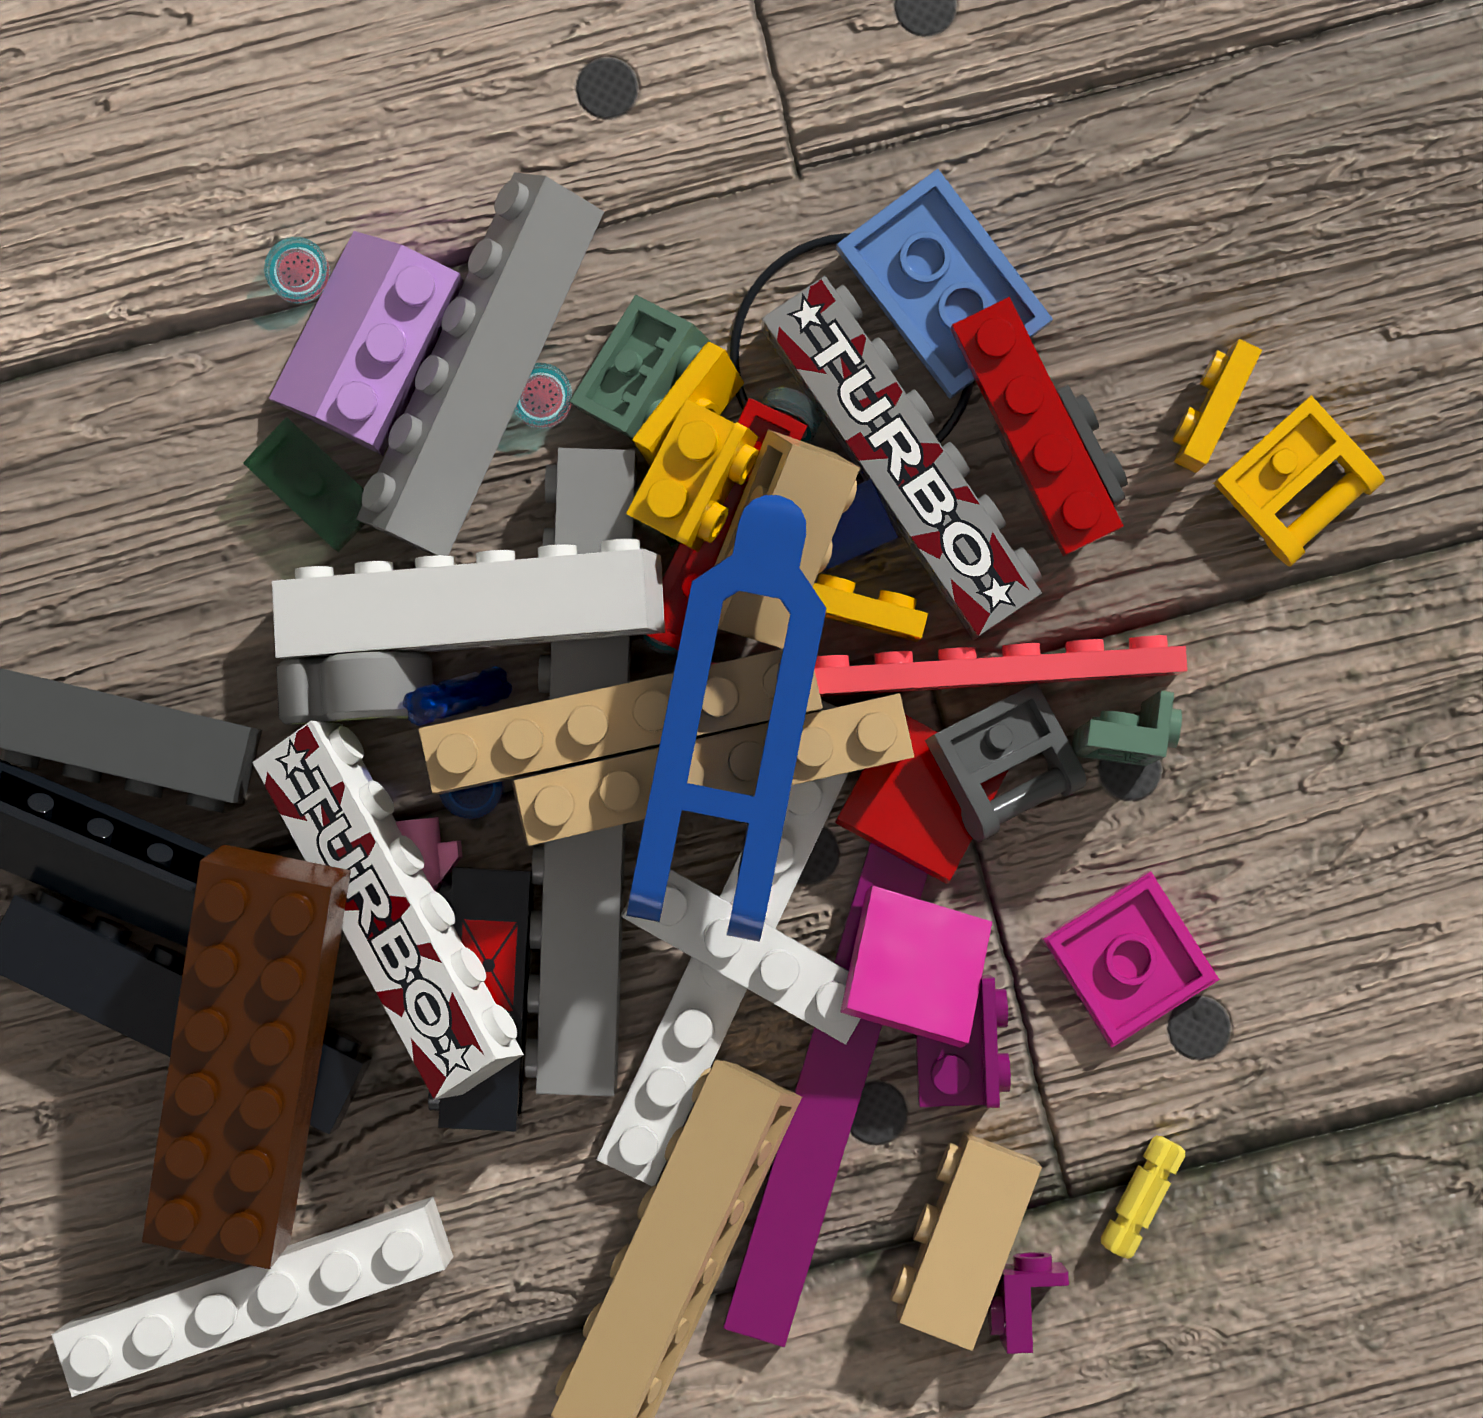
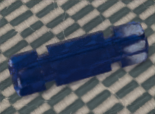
M495 666L484 669L480 673L473 672L439 682L438 685L430 684L419 687L413 692L406 693L403 699V706L408 710V720L420 726L434 722L438 718L444 719L475 710L479 706L485 707L498 703L500 700L510 696L512 685L507 681V672Z

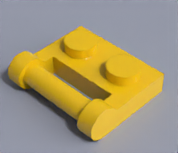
M1311 395L1213 484L1261 535L1273 554L1285 565L1291 567L1305 554L1303 547L1361 494L1371 495L1385 482V479L1377 466ZM1336 459L1344 468L1346 475L1286 528L1276 517L1275 513Z

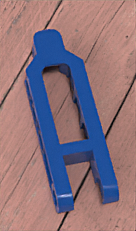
M764 495L753 499L744 508L740 517L733 554L692 581L626 916L660 922L681 812L684 810L747 823L738 869L736 891L726 935L760 942L826 613L825 605L800 569L806 538V519L801 508L785 497ZM738 591L780 599L790 614L782 657L776 676L777 682L771 714L764 737V748L758 780L753 796L687 783L722 604L724 600Z

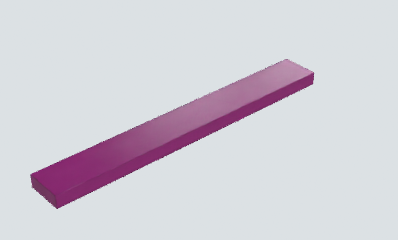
M870 842L834 963L849 971L865 893L871 886L880 887L920 900L928 874ZM860 1019L846 1044L816 1027L813 1028L794 1093L802 1096V1099L774 1157L723 1329L785 1348L880 1035L881 1024Z

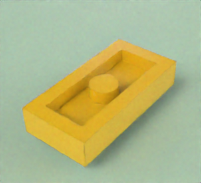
M1239 339L1228 349L1226 354L1216 350L1200 381V385L1209 390L1199 410L1188 407L1172 438L1173 442L1181 445L1174 463L1195 473L1207 465L1262 349Z
M827 574L818 575L813 589L826 607L825 618L914 642H919L922 638L928 613L915 610L917 599L892 591L880 590L877 600L853 593L856 583Z

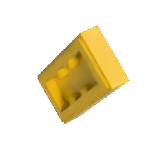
M708 341L633 437V442L650 467L686 398L720 415L743 386L744 382L725 349Z

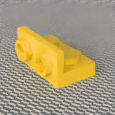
M686 398L626 514L698 552L704 540L709 543L713 542L721 531L728 515V508L723 506L734 483L742 485L752 472L759 454V450L754 448L758 436L749 428L737 422L733 423Z

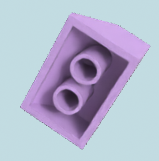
M353 231L269 399L383 456L389 445L390 430L395 421L405 413L416 389L415 377L423 361L431 356L442 332L441 322L443 314L462 288L464 281L460 273L402 244Z

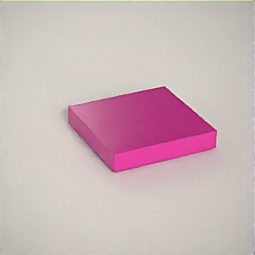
M1151 871L1140 875L1041 938L1111 1048L1220 980Z
M871 886L865 893L840 1013L960 1048L969 1044L992 921L880 887Z

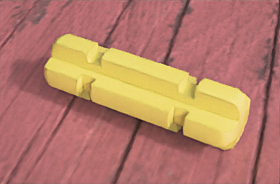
M1156 1135L1150 1141L1143 1155L1147 1159L1144 1167L1138 1165L1115 1209L1119 1214L1116 1221L1110 1219L1101 1236V1244L1107 1250L1126 1259L1134 1256L1143 1239L1139 1234L1142 1227L1148 1229L1171 1185L1167 1181L1170 1173L1176 1175L1185 1158V1150L1163 1136Z

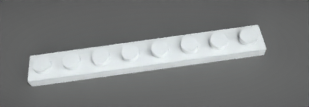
M821 700L823 707L821 711L836 708V706ZM848 773L791 785L764 922L775 929ZM741 853L720 895L722 899L733 904ZM691 957L596 1159L597 1161L650 1186L656 1185L666 1163L665 1151L669 1140L675 1131L684 1125L694 1104L692 1101L694 1086L700 1075L711 1067L747 988Z

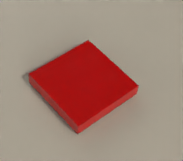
M905 714L914 757L863 769L835 823L948 884L973 838L965 829L961 818V808L925 742L927 738L938 732ZM1008 770L981 784L989 801L994 799Z

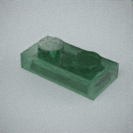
M286 417L243 462L245 466L337 552L365 525V523L356 519L362 507V493L364 489L289 418Z

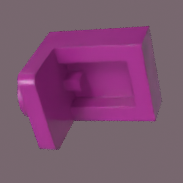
M1041 1252L1018 1253L1013 1255V1264H1005L998 1283L999 1295L993 1296L988 1309V1325L990 1335H1000V1342L1007 1354L1033 1353L1031 1287L1068 1286L1069 1272L1060 1262H1052L1051 1254Z

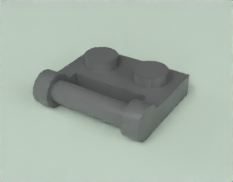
M1037 682L925 740L961 808V818L965 829L978 842H982L997 834L1000 830V824L1059 793L1063 796H1069L1086 785V775L1083 767ZM1042 752L1048 763V771L989 801L981 786L983 782Z

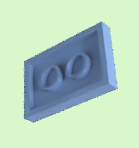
M939 169L933 171L836 245L837 252L949 399L975 381L950 330L952 324L1008 297L1011 298L1030 338L1047 327L1053 320Z

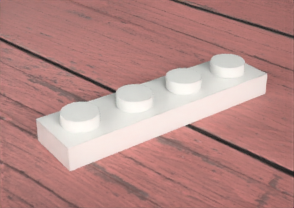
M670 869L660 922L626 916L627 903L621 914L624 919L838 1041L846 1044L861 1018L840 1013L849 973L848 970L764 923L760 942L727 936L726 932L733 904L674 870Z

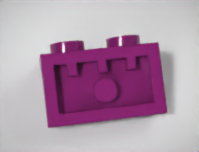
M982 975L969 1044L960 1048L915 1035L919 1107L984 1105L986 1108H1000V1092H1010L1011 1072L1009 1054L998 1053L997 1028L1008 1027L1006 989H995V978L991 975Z

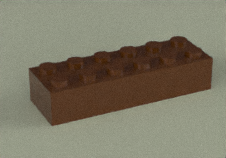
M224 844L200 860L142 1237L143 1243L271 1269L291 1242L351 870Z

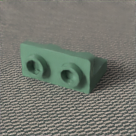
M635 295L569 402L581 412L622 433L633 441L635 434L708 341H711L693 323Z
M1160 690L1141 703L1140 716L1118 711H1101L1100 717H1092L1091 720L1074 730L1072 748L1076 756L1145 767L1165 758L1168 747H1177L1182 726V710L1173 708L1174 692Z

